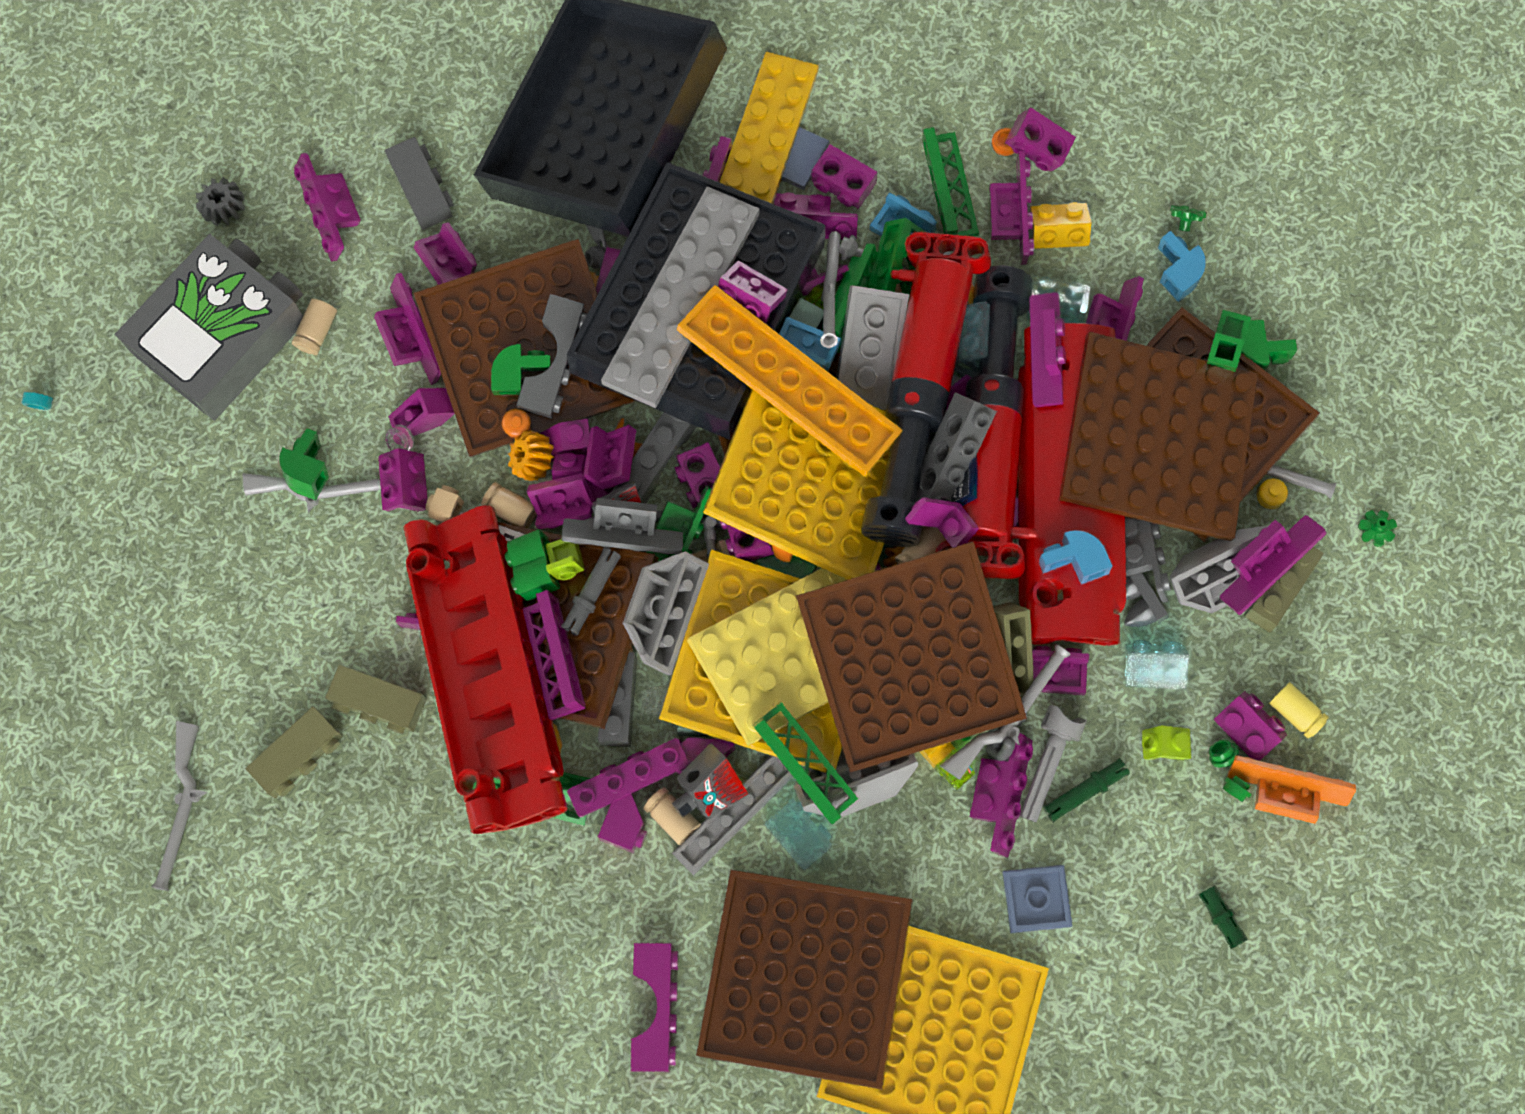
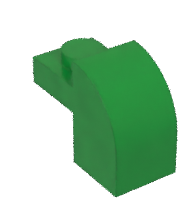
M1222 310L1207 364L1236 372L1251 321L1250 316Z
M1264 319L1250 321L1241 353L1263 370L1267 369L1270 361H1272V364L1280 365L1289 362L1297 352L1296 339L1267 341Z
M521 344L505 348L497 355L492 365V393L494 395H520L523 386V372L546 371L552 365L550 355H545V351H528L527 355H523Z
M306 428L303 435L294 442L293 451L282 447L279 462L288 487L299 495L316 500L329 475L325 462L315 459L321 447L316 431Z

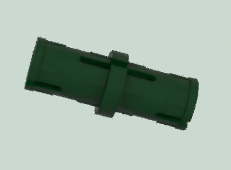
M1216 885L1198 894L1213 918L1211 920L1214 926L1217 925L1230 949L1248 940L1233 916L1235 914L1232 908L1229 909Z

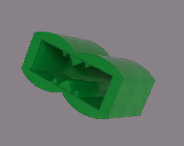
M540 529L507 541L508 551L505 552L507 564L510 568H513L512 588L517 595H521L527 601L536 598V594L546 590L552 592L560 589L559 580H556L547 572L546 565L550 564L545 545L550 542L548 536Z

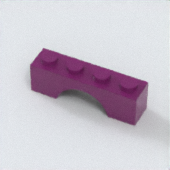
M634 943L633 975L647 982L654 991L657 1000V1012L651 1026L641 1035L631 1039V1072H670V1066H676L677 1051L676 1046H671V1033H677V1014L671 1013L672 1001L677 1002L678 983L672 982V970H678L679 953L678 951H673L671 943Z

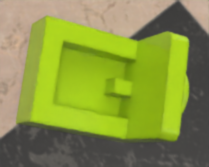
M559 539L545 545L550 564L546 565V569L556 580L571 579L576 573L585 570L578 544L564 542Z
M1163 725L1144 729L1142 731L1143 758L1145 760L1157 758L1191 759L1190 729Z

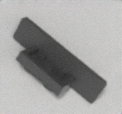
M597 498L594 522L575 519H564L561 540L564 542L598 545L606 548H624L634 551L659 552L667 555L681 553L683 549L682 532L654 529L657 505Z
M1125 517L1126 576L1153 570L1159 597L1162 603L1167 602L1166 591L1171 590L1168 573L1162 572L1161 565L1166 564L1163 548L1157 547L1156 539L1161 538L1159 526L1156 523Z

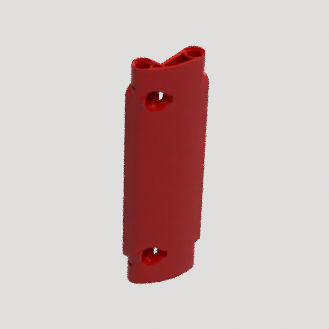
M1064 323L1065 336H1061V346H1064L1066 353V363L1062 364L1063 404L1035 407L1032 392L1031 328L1027 327L1024 329V365L1020 367L1018 373V381L1024 387L1018 464L1019 527L1037 529L1038 537L1019 539V546L1023 550L1026 566L1024 573L1019 577V604L1021 607L1030 609L1032 644L1042 645L1057 640L1101 646L1120 644V615L1118 614L1123 611L1126 604L1125 516L1059 500L1086 335L1089 332L1116 338L1115 329L1095 324ZM1083 531L1093 535L1102 543L1111 561L1112 569L1108 575L1080 584L1072 563L1043 573L1039 560L1041 554L1044 553L1043 550L1054 544H1060L1061 547L1064 546L1062 540L1065 532ZM1058 590L1063 592V599L1058 601Z
M490 505L478 506L438 525L422 519L408 522L403 527L409 552L406 559V568L453 780L457 792L463 796L466 803L465 807L471 833L483 834L514 829L567 811V804L562 784L559 781L560 777L564 774L563 763L553 722L548 716L523 613L524 604L522 596L517 595L511 585V578L514 576L513 568L509 567L505 558V552L508 551L507 540L500 533L494 507ZM444 560L450 562V568L445 569ZM494 778L500 780V788L496 789ZM477 781L476 787L473 790L474 783Z

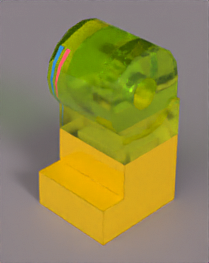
M950 742L919 751L932 767L956 790L960 789L976 774L970 765L959 780L940 767L942 763L957 752Z

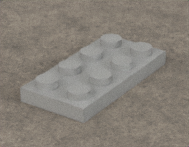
M851 285L848 294L836 379L867 403L886 410L906 317L909 294Z

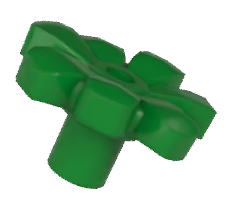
M1175 204L1171 205L1170 208L1171 215L1181 219L1178 230L1184 232L1190 231L1192 221H1202L1207 215L1206 211L1194 208L1189 209L1188 205L1179 206Z
M1373 510L1365 513L1364 517L1366 520H1360L1358 523V528L1365 531L1361 535V539L1364 542H1369L1373 539V545L1376 547L1383 546L1384 540L1391 542L1395 538V534L1390 530H1394L1397 527V523L1394 519L1387 520L1388 512L1380 510L1377 515Z

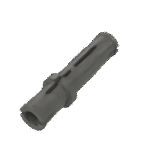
M603 548V552L579 596H575L572 601L574 605L561 625L564 630L569 632L573 622L576 621L571 629V634L579 635L589 613L594 612L596 608L594 604L618 560L621 558L617 552L614 551L611 555V549Z

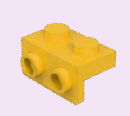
M1072 202L1069 204L1030 206V212L1033 214L1034 249L1090 245L1092 222L1087 203Z

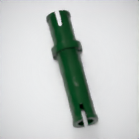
M1118 758L1101 771H1093L1090 773V778L1047 805L1042 806L1044 811L1048 812L1049 815L1047 816L1054 823L1057 819L1098 793H1106L1109 786L1130 775L1128 768H1124L1125 763Z

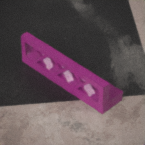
M546 590L536 594L538 603L523 608V613L548 716L551 720H555L586 707L567 631L561 627L564 619L559 600ZM541 612L543 628L535 625L533 614ZM546 636L551 652L549 655L543 653L540 647ZM552 664H554L556 672V683L548 680L547 673ZM560 691L563 705L565 706L556 709L554 700Z

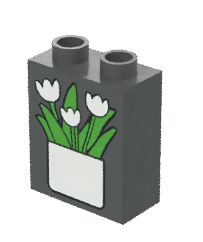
M208 234L114 335L132 355L210 419L215 421L296 333L303 315L295 303L303 296V293L292 281L278 271L269 281L259 274L255 269L262 262L261 259L239 239L235 238L226 247L211 234Z

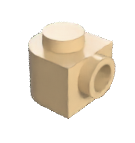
M442 485L441 489L437 487L435 494H431L426 503V511H428L429 518L445 522L458 516L464 504V501L458 495L459 491L446 485Z

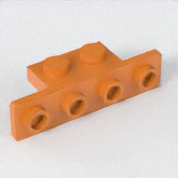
M1235 756L1234 762L1228 771V777L1231 779L1236 775L1245 782L1257 785L1255 809L1316 824L1319 818L1320 800L1348 806L1356 792L1355 784L1340 779L1315 775L1311 772H1303L1278 764H1270L1254 760L1250 757Z

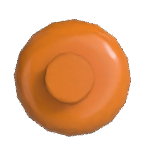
M511 409L503 416L502 427L509 437H521L524 431L528 432L531 430V419L522 409Z

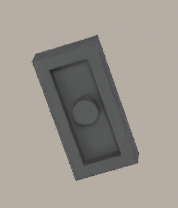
M1142 573L1126 576V600L1134 599L1141 595L1143 598L1135 603L1128 612L1124 622L1125 626H1147L1156 621L1160 623L1169 618L1168 613Z

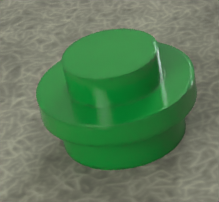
M1219 740L1210 747L1209 760L1214 767H1229L1234 762L1235 756L1239 755V749L1229 740Z
M1235 775L1232 780L1228 777L1224 779L1226 783L1222 789L1239 801L1244 802L1246 797L1250 798L1252 796L1247 791L1250 785Z

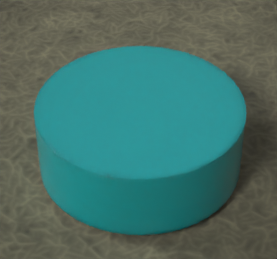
M24 392L21 403L33 409L50 410L53 398L39 393Z

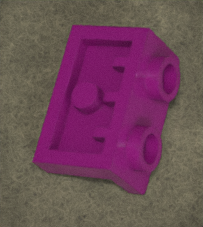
M737 261L721 276L718 284L721 290L765 324L768 322L770 313L785 299L788 291L785 287L740 261Z

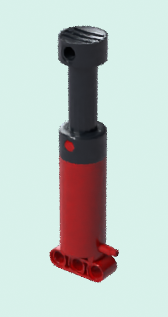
M915 232L906 239L905 248L909 261L916 270L900 269L892 270L891 272L892 279L913 282L885 417L903 431L890 447L881 495L867 500L861 527V533L866 538L875 542H882L884 545L913 547L920 543L923 526L909 524L905 518L911 512L916 502L929 433L937 432L946 413L973 274H982L991 266L988 244L979 237ZM920 248H924V249H925V250L922 251V252H918V253L915 252L916 250H918V249H920ZM947 251H953L950 255H943ZM975 254H982L978 258H972Z
M1004 265L990 266L986 272L976 274L973 306L978 312L983 314L979 373L978 376L967 381L965 397L997 412L969 470V494L955 502L962 505L979 528L968 542H974L978 556H986L988 558L985 562L980 563L984 578L1015 579L1024 573L1026 566L1023 550L1016 543H1012L1013 539L1038 537L1037 529L1014 527L1024 387L1013 376L1018 317L1030 310L1033 280L1026 271ZM944 541L938 545L936 552L952 547L948 541ZM1009 557H1015L1019 559L1015 564L1012 565L1004 563V561Z

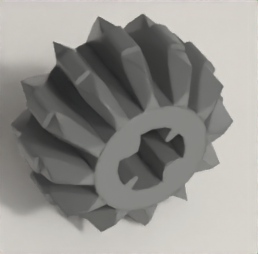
M222 177L219 183L216 179L211 178V185L202 184L201 188L204 192L196 193V198L199 201L196 203V208L201 212V216L205 221H212L218 227L222 220L229 226L230 217L239 220V215L236 211L245 210V206L242 203L245 197L242 191H239L236 183H229L227 179Z

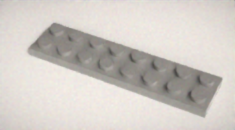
M706 187L602 377V385L649 406L657 407L691 343L689 339L677 331L678 324L714 285L718 287L721 276L732 267L760 215L759 208Z

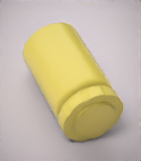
M1290 682L1269 703L1300 732H1304L1303 735L1307 739L1311 736L1313 737L1326 724L1329 718L1325 713L1322 714L1321 710Z

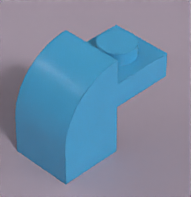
M1169 231L1161 238L1158 249L1173 265L1163 272L1160 283L1180 302L1197 287L1205 270L1206 260L1203 250L1199 245L1189 251L1185 241Z
M1083 531L1065 532L1062 540L1064 546L1061 547L1060 544H1054L1043 550L1044 553L1041 554L1039 560L1043 573L1072 563L1080 584L1108 575L1112 569L1111 561L1102 543L1093 535Z

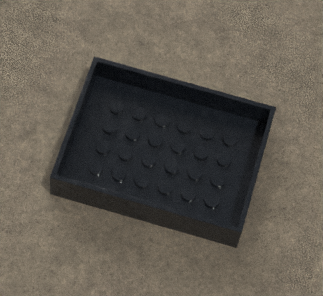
M565 0L473 175L491 199L629 236L666 163H671L727 51V46L715 22L621 0Z
M667 162L567 353L571 374L638 401L602 385L601 379L706 187H710L760 209V215L733 265L740 261L788 289L785 299L770 313L766 324L778 334L786 317H790L824 248L826 225ZM691 342L657 407L654 409L730 440L738 425L751 388Z

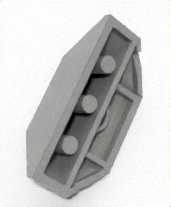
M1269 525L1236 530L1235 539L1232 541L1216 539L1184 555L1169 577L1178 602L1181 605L1209 613H1214L1226 607L1227 605L1220 599V595L1240 577L1231 561L1241 549L1249 545L1258 536L1263 528Z
M686 551L642 568L623 621V625L643 663L666 675L672 674L709 566L708 563Z
M842 750L836 771L858 797V800L840 814L841 818L895 797L918 767L914 754L850 773L844 751ZM809 768L808 775L813 781L825 782L826 773ZM830 774L829 782L837 783L836 780ZM796 782L794 789L804 811L823 815L798 782ZM817 785L824 794V786ZM829 787L827 799L834 808L849 798L842 788Z

